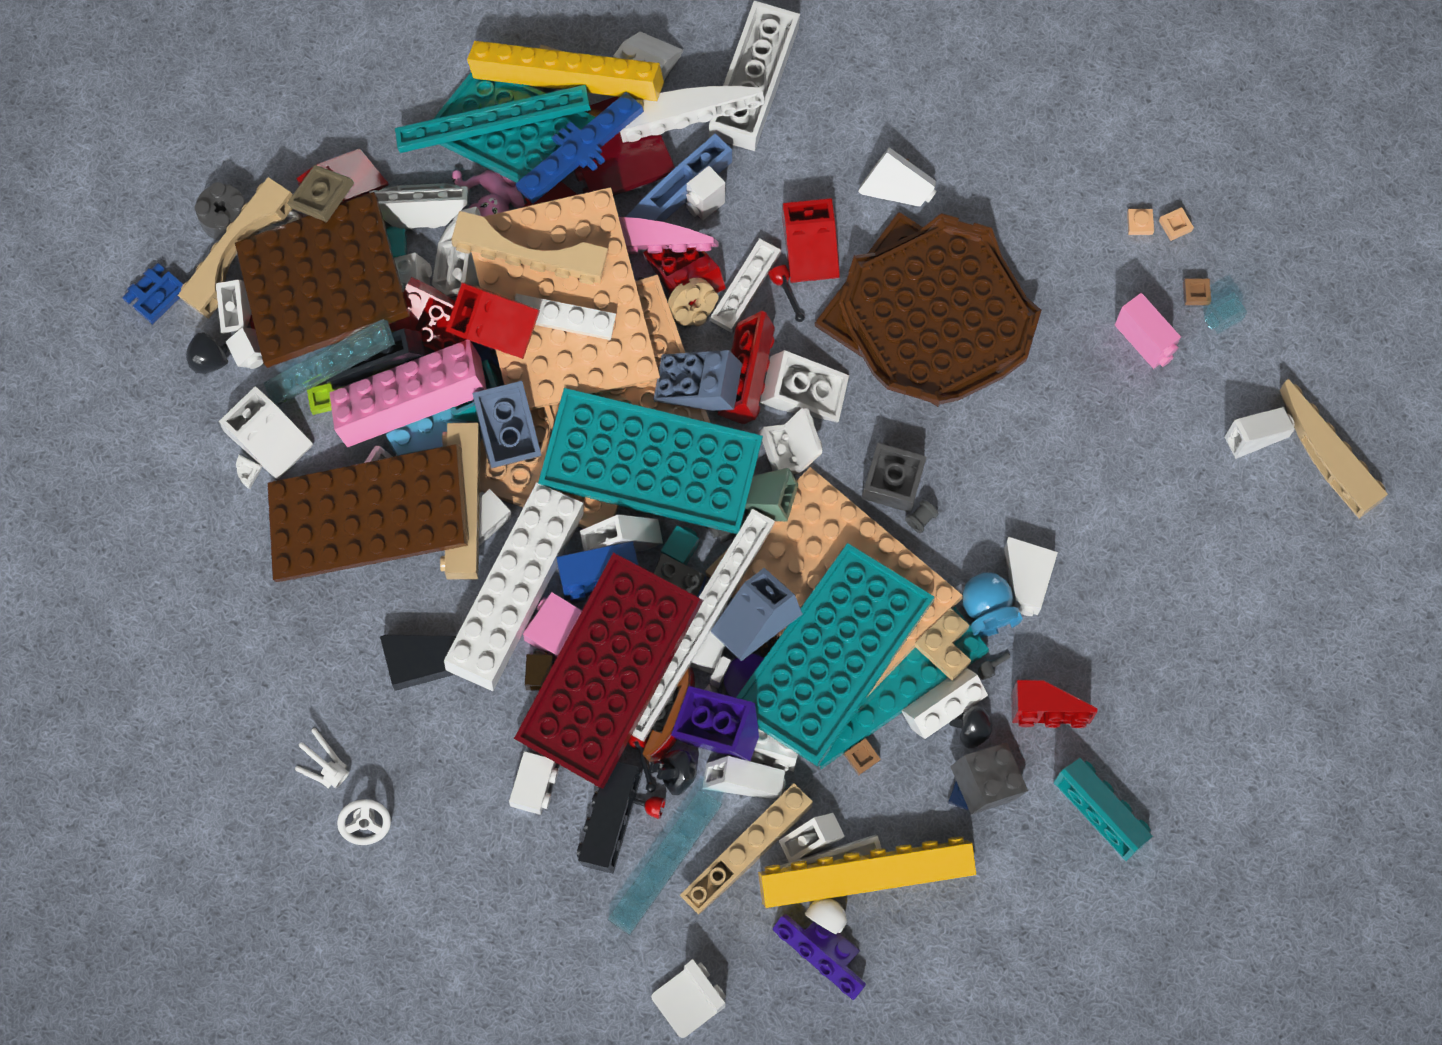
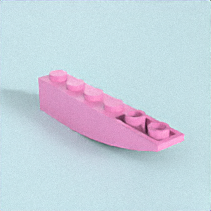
M619 217L628 254H637L638 250L647 249L648 253H662V249H672V252H686L687 248H696L697 251H711V247H718V241L713 237L688 228L642 218Z

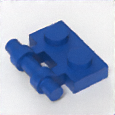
M159 263L152 269L148 268L143 273L144 276L136 284H131L127 288L128 292L122 297L127 304H130L137 298L138 301L133 305L134 309L152 325L180 298L178 294L183 286V283L169 271L162 278L159 277L164 271V268ZM151 283L155 284L146 293L143 292Z

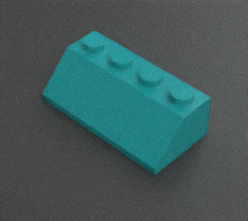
M1078 758L1059 773L1054 784L1120 856L1127 861L1153 837L1150 833L1151 829L1143 820H1138L1132 814L1133 810L1126 801H1120L1113 794L1115 791L1107 781L1100 780L1095 774L1096 770L1091 763Z

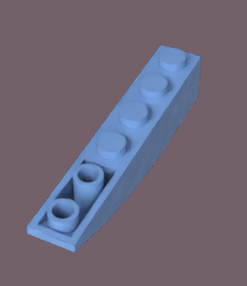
M715 133L658 183L626 217L660 222L665 221L687 202V183L708 166L717 174L723 171L732 163V149Z

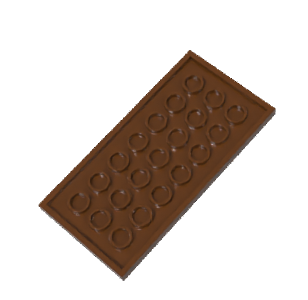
M457 444L267 483L273 581L275 582L468 546L461 451Z

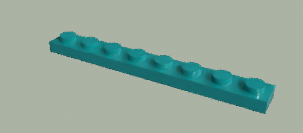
M586 85L397 127L395 128L397 148L400 153L588 111L591 110Z

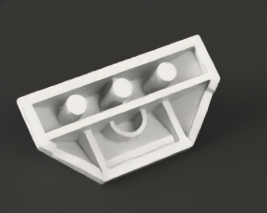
M447 183L401 185L383 188L379 191H369V193L375 192L378 198L383 220L393 227L404 229L446 226L468 203V186L460 187Z
M477 207L461 210L466 213L481 216L480 211ZM458 214L453 218L454 220L446 228L438 242L432 285L449 298L458 295L462 283L480 287L472 253L459 252L452 245L451 239Z

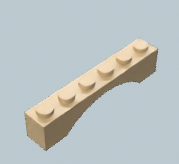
M269 177L265 182L261 183L252 199L242 207L241 213L236 220L229 224L226 233L220 241L213 245L207 258L197 266L196 272L191 279L183 284L178 296L209 319L218 308L216 283L225 282L230 264L237 254L235 242L252 237L260 230L284 221L292 210L287 202L293 194Z
M459 211L451 239L453 247H456V250L467 254L471 253V251L481 253L480 255L483 258L495 260V258L504 259L506 263L513 266H520V264L528 265L530 269L537 272L552 271L561 278L576 277L579 278L580 282L593 285L594 282L600 284L608 256V248L585 242L560 250L541 251L528 249L514 244L501 236L484 217Z

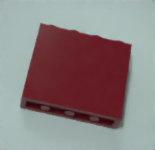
M615 96L590 105L591 110L584 112L597 117L619 97ZM619 132L600 148L602 150L600 155L604 158V163L600 165L597 161L593 160L598 167L594 171L588 166L582 168L579 165L574 170L578 182L583 181L584 183L583 194L611 187L612 194L615 196L663 179L675 169V166L661 135H650L635 142L628 141L623 143Z

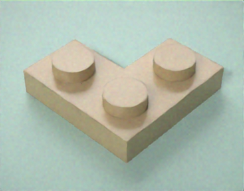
M950 608L915 642V647L953 681L971 662V659L954 645L969 629L970 625Z

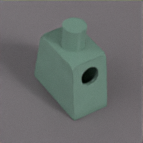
M784 468L753 476L745 507L749 514L754 509L774 521H788L799 485L790 469Z

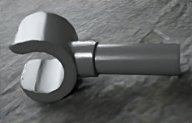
M1006 652L991 662L986 661L982 663L978 668L981 680L995 676L993 668L1009 659V653Z

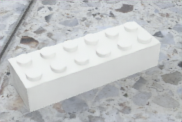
M758 1L753 2L723 86L762 88L765 104L755 109L738 111L730 116L723 115L712 118L709 123V138L716 133L725 143L752 151L756 150L799 29L800 14Z

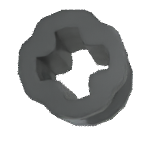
M921 500L920 506L911 515L905 517L907 524L920 534L924 531L927 523L939 515L935 507L926 500Z

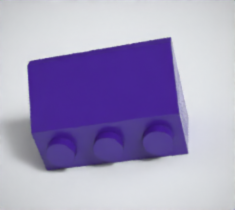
M689 686L671 736L691 746L751 761L759 738L755 703Z

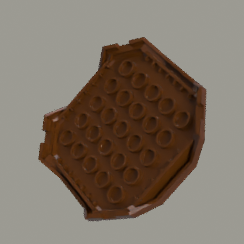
M943 213L939 214L918 232L875 253L854 255L838 305L848 333L872 375L887 390L938 405L959 401L1003 379L1026 362L1042 311L1024 294L1001 255L991 227L977 223L973 225L959 221V218Z

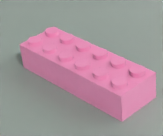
M465 340L329 392L334 430L344 444L350 447L473 400L472 393L487 389L480 355L471 341Z

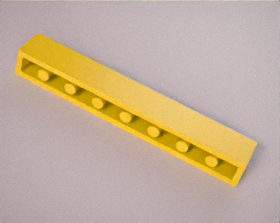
M474 41L467 58L472 76L475 79L562 90L586 85L588 93L621 97L627 92L634 99L658 101L664 84L660 63L482 41Z
M959 836L948 838L947 843L938 844V841L935 840L922 842L921 847L912 848V845L896 846V851L886 852L885 849H874L869 851L870 855L860 856L859 853H848L843 855L844 859L833 860V857H822L817 859V863L807 864V861H796L791 863V867L781 868L780 865L764 867L765 871L758 872L762 904L765 908L973 876L976 875L973 845L970 841L964 840V837Z

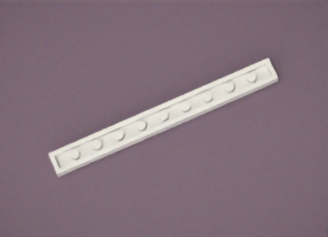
M754 509L751 510L739 533L734 538L700 594L699 598L704 601L632 734L634 737L643 742L775 525V521Z

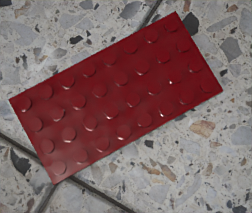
M613 553L514 739L603 789L704 600Z

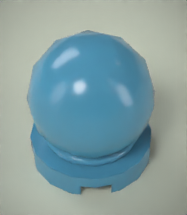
M983 572L970 578L966 583L962 593V602L968 615L975 619L970 625L974 636L978 634L980 638L998 634L997 628L1008 624L1013 628L1021 623L1023 620L1019 608L1011 607L1013 593L1004 578L996 573Z

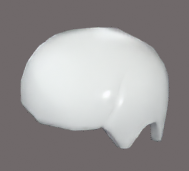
M830 898L814 900L805 912L808 918L834 934L841 933L847 923L845 910L837 901Z

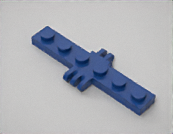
M625 92L581 130L572 122L566 124V127L570 133L564 128L559 130L563 139L557 134L551 137L559 148L515 184L517 190L534 204L579 165L582 168L588 166L594 171L598 167L593 160L597 161L600 165L605 162L604 158L600 155L602 153L600 148L644 112L643 106Z

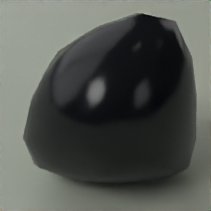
M197 333L190 341L186 351L189 367L199 374L210 373L228 364L226 357L227 344L220 346L207 333Z
M979 705L968 708L949 723L950 726L962 729L960 740L968 749L975 748L989 739L992 732L990 716Z
M679 749L663 755L659 761H652L648 771L650 773L657 772V778L659 780L663 779L665 786L672 795H680L694 782L697 775V766L689 752Z

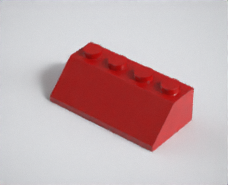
M760 311L738 322L736 325L731 353L742 363L734 410H719L718 415L740 424H746L755 420L760 412L759 401L765 388L764 377L770 364L768 358L770 349L774 344L773 333L775 329L769 316L764 311Z

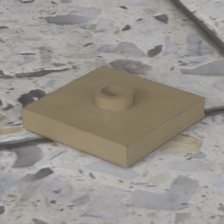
M314 165L287 204L294 210L327 222L352 188L354 182L349 177Z

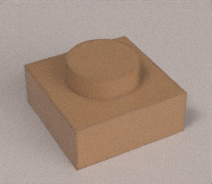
M1184 279V304L1210 305V279Z
M866 738L843 754L858 776L881 760Z

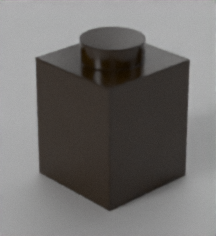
M534 651L533 654H526L524 684L526 690L539 691L554 664L553 655H548V652Z

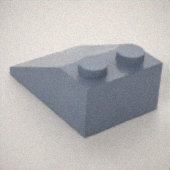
M523 381L472 393L490 469L541 456Z

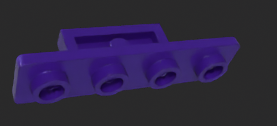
M783 914L773 927V931L795 949L801 957L818 969L823 976L834 983L844 994L855 1000L866 986V983L847 966L860 950L842 934H834L814 921L804 930L787 914Z

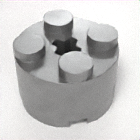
M216 182L199 195L195 204V211L204 232L209 237L220 240L226 233L229 224L236 220L246 203L239 190L233 186Z

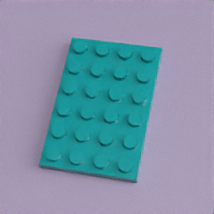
M470 73L433 119L546 93L529 85L475 79L472 73ZM579 112L439 145L517 183L559 148L551 138L554 134L563 139L559 130L564 128L570 133L566 124L572 122L581 130L595 116L586 112Z

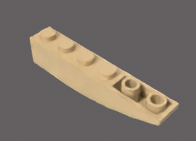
M1289 379L1286 380L1280 392L1287 412L1294 420V428L1300 441L1325 480L1355 515L1361 518L1380 504L1388 495L1384 485L1379 480L1374 479L1369 473L1367 465L1363 461L1358 460L1352 453L1350 445L1337 436L1334 427L1329 422L1324 421L1319 415L1317 407L1305 399L1299 386L1293 384Z
M793 783L680 894V897L699 915L812 808L813 801Z

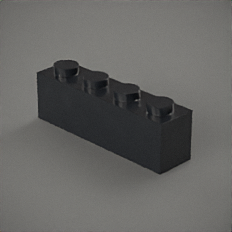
M403 328L325 357L321 361L326 383L344 386L426 356L421 332Z
M617 762L603 789L599 788L598 792L594 793L592 798L593 811L591 817H587L584 825L586 835L584 841L580 842L577 849V858L582 866L614 874L634 805V799L636 798L642 777V772L638 766Z

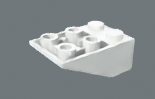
M256 386L219 421L223 431L277 480L313 446V443Z

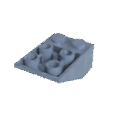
M729 350L662 354L659 367L660 378L657 379L653 400L660 403L710 411L734 410L742 363Z
M763 568L741 586L712 628L711 633L742 661L800 617L802 611L795 594L768 570Z

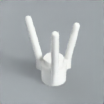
M313 728L312 733L335 763L332 761L327 763L303 742H300L299 747L323 767L321 774L324 777L300 766H296L295 770L322 783L328 789L331 785L334 788H338L349 775V772L346 770L347 765L339 759L317 729Z

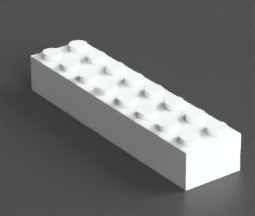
M536 482L444 659L446 671L494 691L557 567L556 557L563 556L584 514L583 502Z

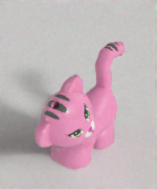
M455 170L452 172L454 185L460 187L468 186V189L481 184L483 188L490 192L489 195L483 196L478 203L469 206V208L477 207L482 217L510 211V202L515 208H521L525 205L522 194L516 188V182L492 170H486L467 181L462 180L461 171Z

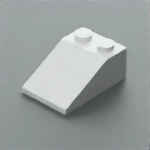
M638 32L621 44L613 58L660 63L664 81L683 53V49L643 32Z
M784 350L770 357V364L765 378V388L760 403L792 413H797L801 408H808L812 417L839 422L849 375Z

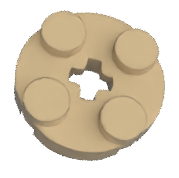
M692 278L689 279L690 283L684 286L681 283L673 290L669 297L668 305L677 323L684 326H701L706 322L707 317L713 311L719 298L713 287L706 280ZM696 299V301L692 305H689L690 301H694Z

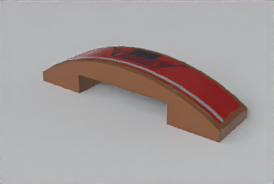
M691 666L688 667L676 687L679 693L662 733L652 730L642 753L649 762L660 760L678 740L671 736L688 687H695V676Z

